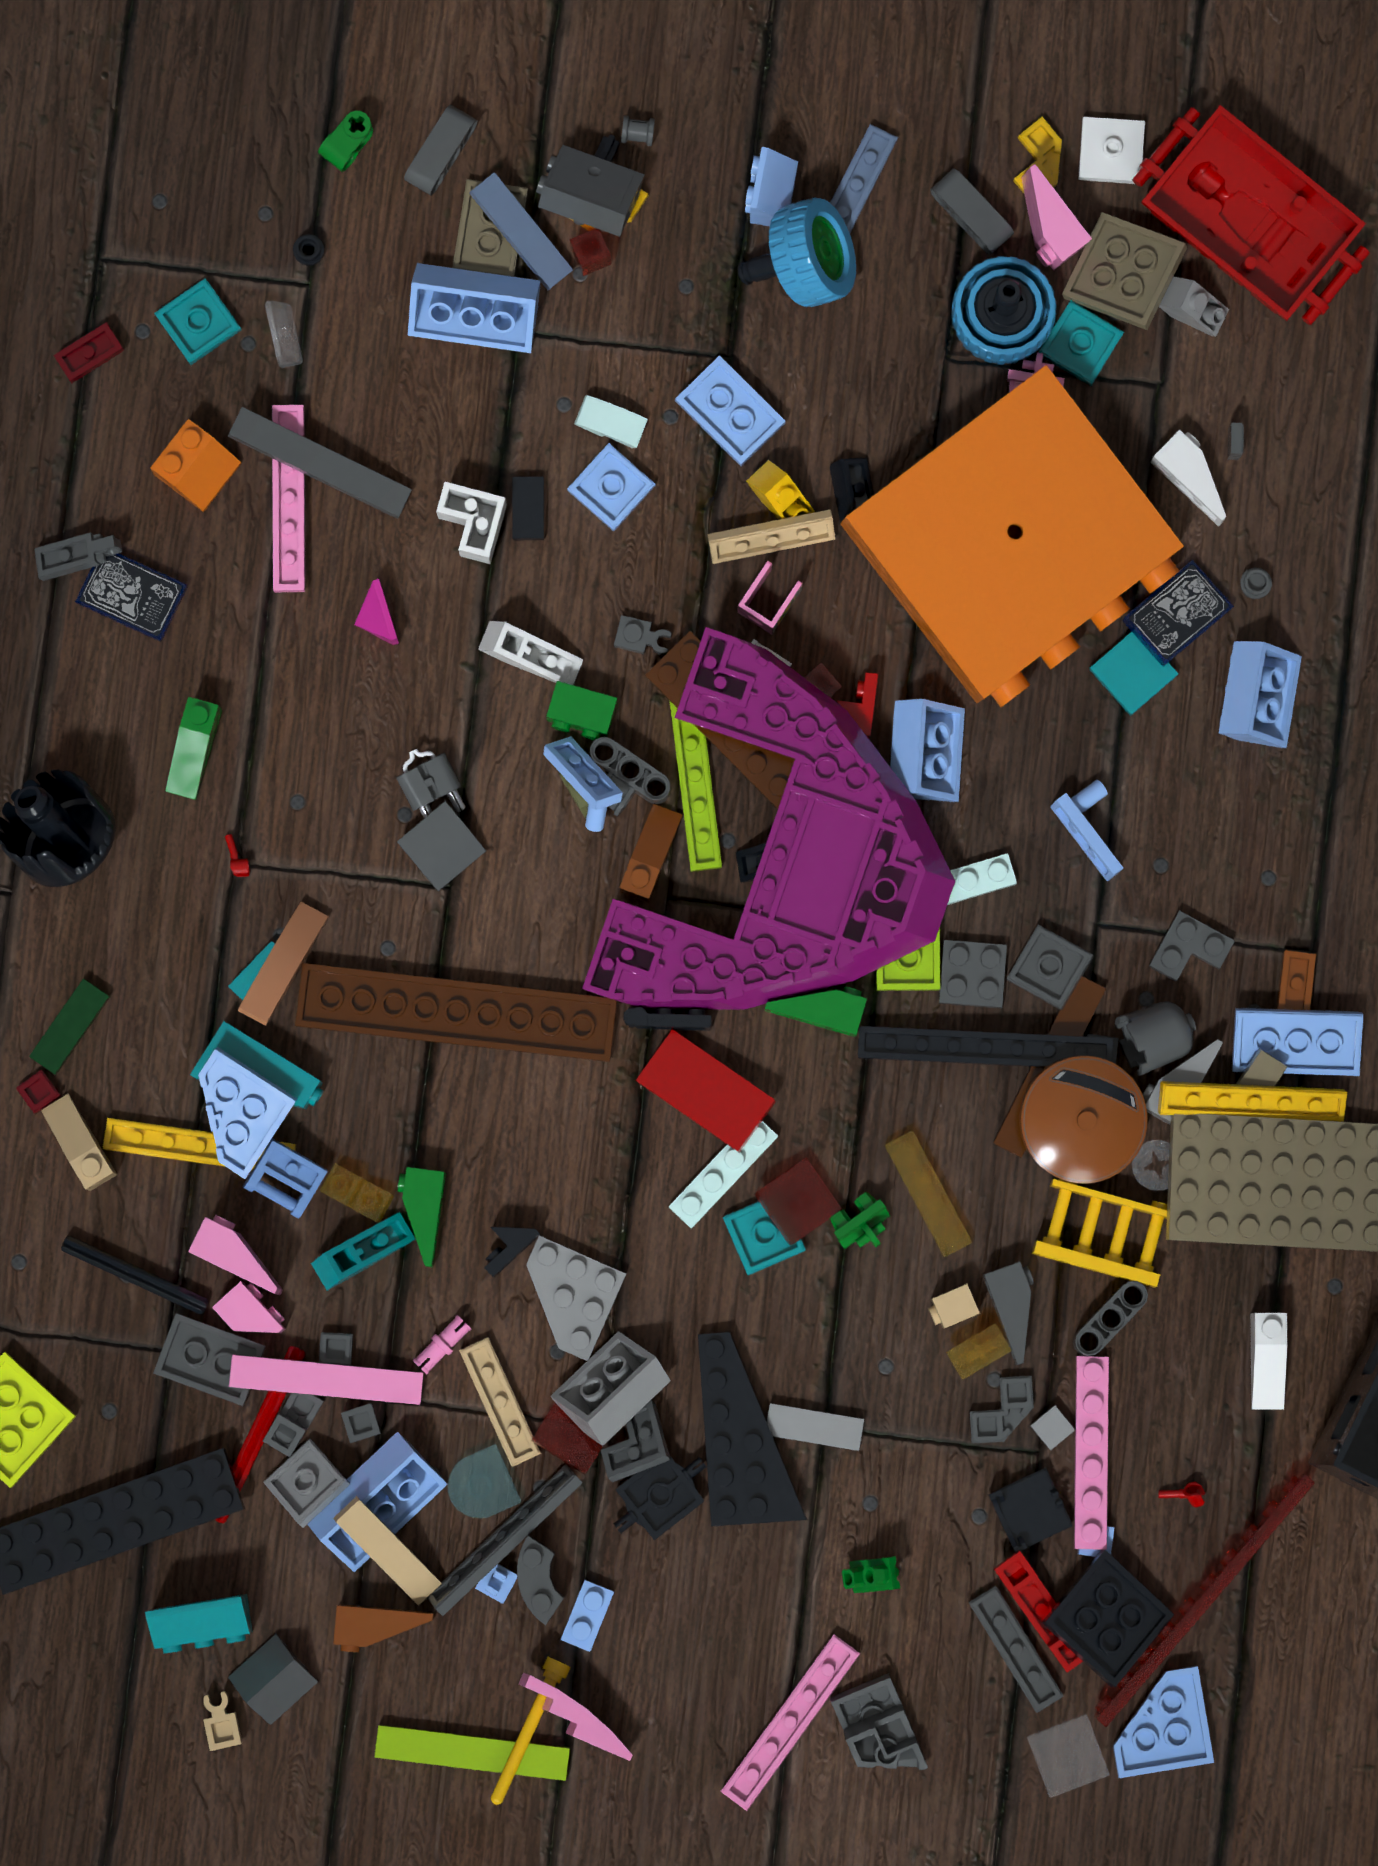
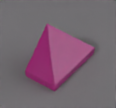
M373 580L354 625L392 645L399 644L380 580Z

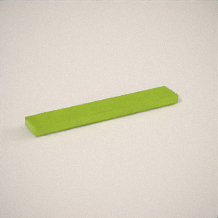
M670 702L690 870L694 872L722 868L706 737L693 724L676 719L677 708Z
M378 1725L374 1758L502 1773L516 1741ZM529 1743L515 1775L566 1781L570 1748Z

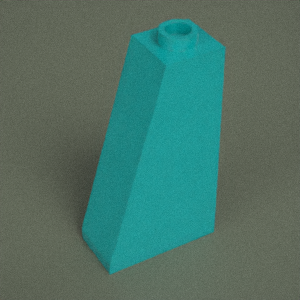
M225 1021L217 1030L190 1074L199 1080V1073L215 1048L219 1047L297 1098L293 1105L294 1107L305 1110L309 1104L314 1107L324 1092L320 1088L323 1082Z

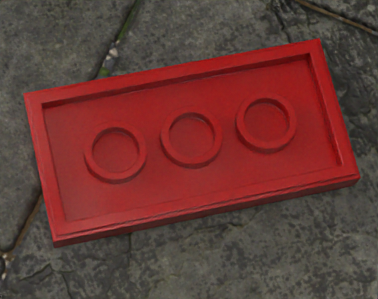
M673 1029L636 1079L637 1083L738 1153L741 1152L776 1102L775 1099Z

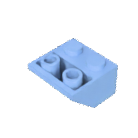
M766 147L761 148L760 156H754L750 182L755 183L754 187L748 186L745 201V212L750 213V223L770 227L774 214L782 207L791 204L798 161Z

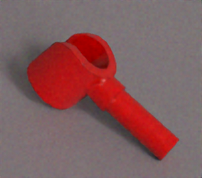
M232 834L226 835L225 840L230 853V867L233 875L236 877L249 876L248 858L239 859Z
M1197 1482L1188 1483L1184 1489L1159 1490L1158 1493L1159 1498H1187L1193 1507H1200L1205 1503L1201 1495L1206 1493Z

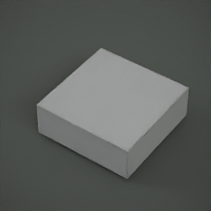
M1055 1405L1030 1425L1049 1450L1055 1448L1075 1431Z

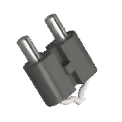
M415 749L409 752L410 758L403 765V773L396 776V779L412 810L419 809L422 816L426 818L428 815L423 806H425L428 814H430L432 810L429 803L447 794L455 811L460 812L461 810L451 792H453L461 809L464 810L465 805L457 791L462 785L445 752L436 756L431 751L419 752ZM415 755L418 757H431V759L409 770L407 769L408 765L413 762Z

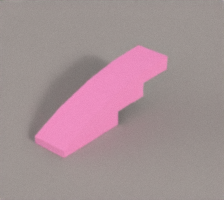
M523 1672L519 1685L547 1697L542 1709L570 1721L566 1734L626 1760H631L633 1755L587 1708L559 1689Z

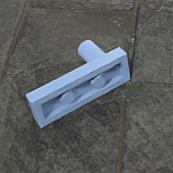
M572 737L546 744L543 755L588 803L586 828L593 832L603 830L607 807L621 802L623 792Z
M1095 780L1072 798L1065 793L1050 808L1108 882L1123 869V866L1082 814L1108 795L1105 786L1099 780Z

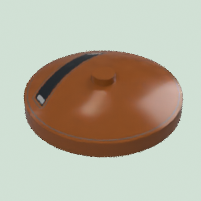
M1087 1055L1071 1056L1048 1065L1029 1084L1020 1106V1132L1028 1153L1046 1172L1073 1183H1095L1118 1174L1136 1157L1146 1135L1147 1108L1140 1088L1134 1079L1121 1067L1099 1057Z

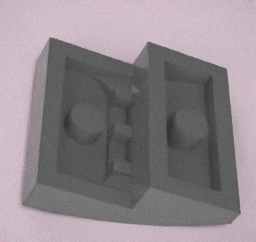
M446 801L397 841L399 846L437 891H440L486 852Z

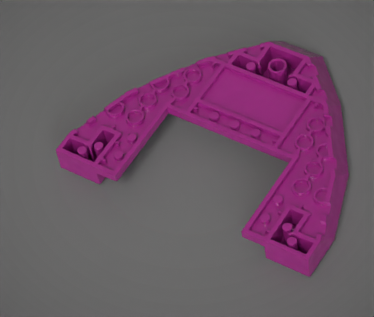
M705 627L675 718L794 758L795 761L734 939L613 899L582 989L616 1001L642 1007L643 1009L744 1010L766 1004L767 1002L782 1000L854 981L934 942L954 887L955 879L914 797L845 708L767 649Z

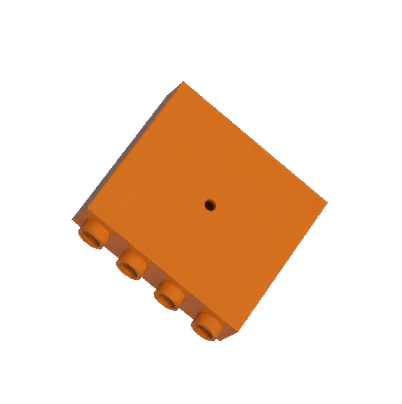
M1047 365L856 508L840 523L974 701L979 703L991 694L1000 707L1007 704L1031 685L1021 670L1038 657H1041L1051 670L1079 649L1081 646L1071 635V632L1088 619H1091L1101 632L1130 610L1120 595L1140 580L1150 594L1176 575L1180 570L1170 557L1184 547Z

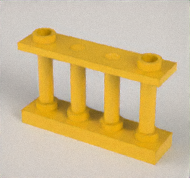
M1060 1178L1059 1180H1051L1050 1187L1060 1189L1047 1237H1043L1042 1242L1038 1240L1034 1242L1031 1254L1124 1280L1137 1281L1149 1287H1157L1160 1274L1153 1273L1154 1267L1151 1265L1164 1218L1167 1219V1204L1152 1201L1150 1206L1077 1185L1078 1183L1065 1181ZM1075 1193L1089 1197L1090 1201L1078 1245H1074L1073 1250L1061 1247L1062 1241L1059 1239L1071 1194ZM1103 1201L1121 1206L1108 1254H1105L1104 1259L1092 1256L1093 1250L1090 1249ZM1133 1210L1152 1215L1140 1261L1135 1263V1267L1122 1264L1124 1258H1121Z

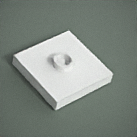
M1083 117L1078 180L1135 184L1132 179L1141 169L1139 165L1143 161L1145 121Z

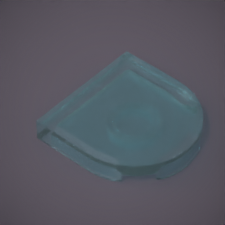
M497 1444L463 1458L450 1473L448 1494L455 1508L464 1515L473 1518H487L522 1502Z

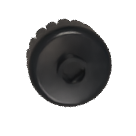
M53 769L51 770L53 776L46 771L36 775L40 785L34 780H28L23 784L24 788L22 790H15L11 795L14 806L10 802L4 804L2 814L5 819L0 817V844L5 854L34 882L46 887H63L83 880L102 864L113 845L116 824L113 812L108 804L81 776L69 770Z

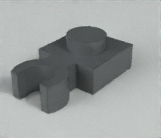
M621 615L614 647L644 654L646 646L652 647L655 653L666 655L668 649L660 647L657 641L661 637L671 639L672 633L664 629L651 632L652 622Z

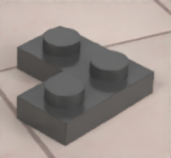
M1179 910L1148 967L1175 982L1181 975L1191 955L1220 969L1235 941Z
M652 1400L626 1423L630 1439L601 1450L607 1477L611 1482L671 1460L656 1403Z

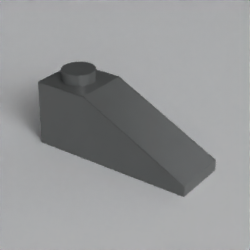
M1017 1262L982 1275L1015 1365L1024 1363L1031 1300L1029 1285L1034 1284L1028 1266L1022 1267L1021 1262Z

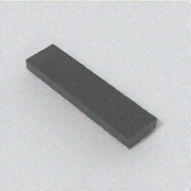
M996 1586L968 1602L1036 1713L1064 1697Z

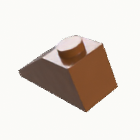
M653 804L619 887L621 893L650 903L681 822L682 814Z
M339 1604L336 1610L333 1644L341 1645L340 1651L359 1652L360 1647H367L432 1621L435 1613Z

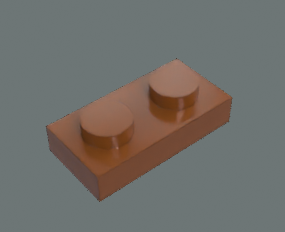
M1283 951L1277 1009L1310 1010L1316 954Z

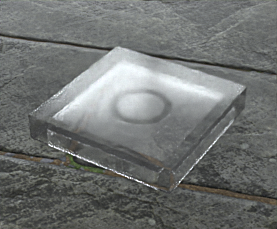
M1087 1714L1026 1736L1049 1798L1110 1776Z

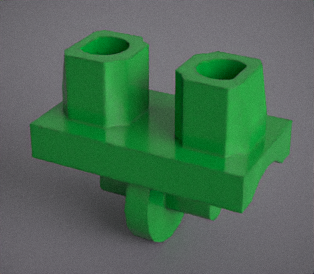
M865 1192L854 1201L856 1207L861 1212L860 1214L850 1219L843 1209L830 1217L835 1229L834 1234L844 1249L854 1242L860 1248L869 1241L875 1248L881 1245L876 1236L886 1230L882 1222L889 1218L890 1214L881 1199L877 1201L868 1192Z
M896 1556L850 1561V1568L842 1570L844 1588H853L854 1593L900 1589V1582L897 1580L899 1569L895 1566Z

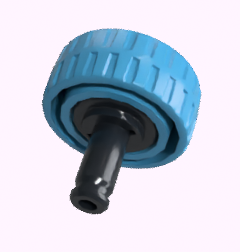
M1012 256L988 258L982 263L973 266L971 271H968L963 276L961 282H959L952 302L953 328L956 330V336L963 343L964 348L985 362L997 363L999 365L1006 363L1014 364L1020 360H1026L1032 354L1039 351L1050 336L1056 318V299L1054 298V290L1049 284L1048 278L1040 272L1039 268L1031 265L1028 261Z

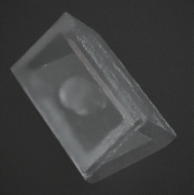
M266 301L265 309L279 367L285 368L303 363L290 304Z

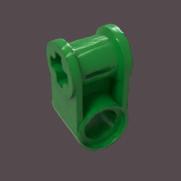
M362 111L350 112L338 127L328 135L318 149V153L341 172L346 171L373 135V127L368 115ZM363 122L365 130L363 132L359 130L354 132L352 125L354 123L361 125Z

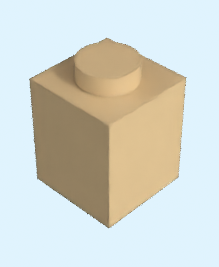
M968 1284L931 1299L933 1306L928 1307L934 1324L938 1325L941 1323L943 1329L980 1314Z

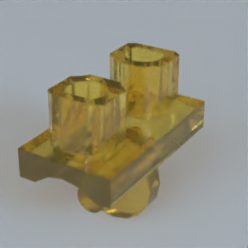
M995 1323L950 1349L946 1354L963 1380L1012 1350Z

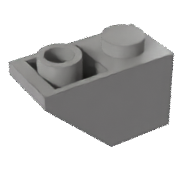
M1174 276L1159 305V308L1172 318L1214 337L1217 336L1229 311L1226 306L1194 280Z

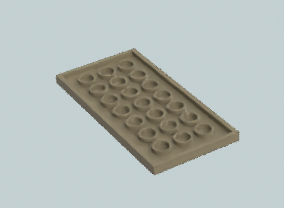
M1216 1114L1171 1115L1166 1240L1378 1252V1124Z

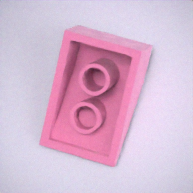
M1034 164L1021 179L1034 245L1038 250L1036 256L1045 267L1050 265L1054 271L1080 251L1092 238L1036 164Z
M217 1215L214 1216L213 1220L205 1217L188 1252L274 1294L281 1295L283 1291L281 1286L242 1235L233 1230L236 1224Z

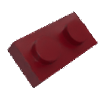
M106 322L53 356L72 384L123 352L124 349Z

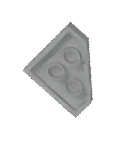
M539 1236L526 1266L557 1346L560 1350L588 1361L626 1273Z

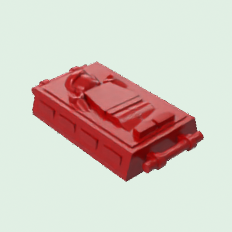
M1220 105L1199 131L1192 125L1198 119L1200 113L1191 107L1182 118L1178 117L1173 123V130L1149 159L1145 158L1139 165L1141 169L1132 179L1137 186L1142 187L1150 177L1158 181L1141 203L1171 230L1179 233L1193 248L1207 259H1211L1218 265L1217 267L1241 287L1244 286L1251 292L1252 296L1274 314L1277 313L1285 321L1292 316L1303 301L1307 302L1310 308L1301 318L1308 325H1312L1319 315L1326 313L1329 309L1328 304L1348 279L1361 270L1363 267L1361 263L1370 254L1362 245L1358 247L1353 255L1345 251L1366 223L1223 106ZM1186 136L1191 140L1190 143L1165 172L1159 165L1181 138ZM1335 261H1340L1343 267L1318 297L1312 292L1313 288Z

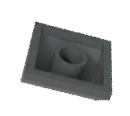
M277 1634L228 1677L246 1704L269 1725L274 1723L319 1682Z

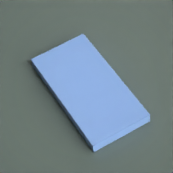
M1235 1008L1232 1071L1244 1072L1260 1048L1287 1066L1283 1074L1360 1076L1363 1013L1354 1011Z

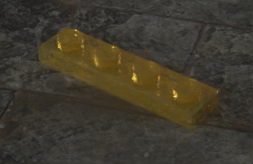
M913 1130L884 1145L943 1258L971 1244L972 1241Z

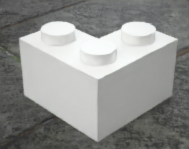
M444 482L436 511L438 519L465 525L458 549L461 557L491 564L507 506L506 498Z

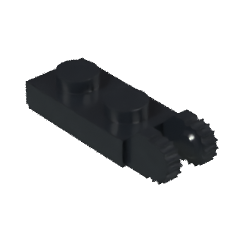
M642 1007L628 1008V1010L623 1012L624 1023L629 1028L632 1027V1029L634 1027L636 1029L710 1031L712 1029V1016L705 1015L706 1010L687 1009L686 1015L674 1014V1009L656 1008L655 1014L647 1013Z

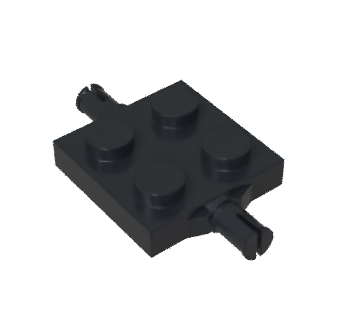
M670 1456L671 1460L634 1474L615 1490L624 1500L628 1511L613 1523L617 1528L627 1521L618 1531L622 1534L636 1522L647 1530L653 1540H656L701 1505L705 1500L695 1489L692 1480L693 1477L707 1468L702 1463L693 1470L695 1466L702 1462L701 1458L698 1456L697 1459L683 1468L675 1463Z

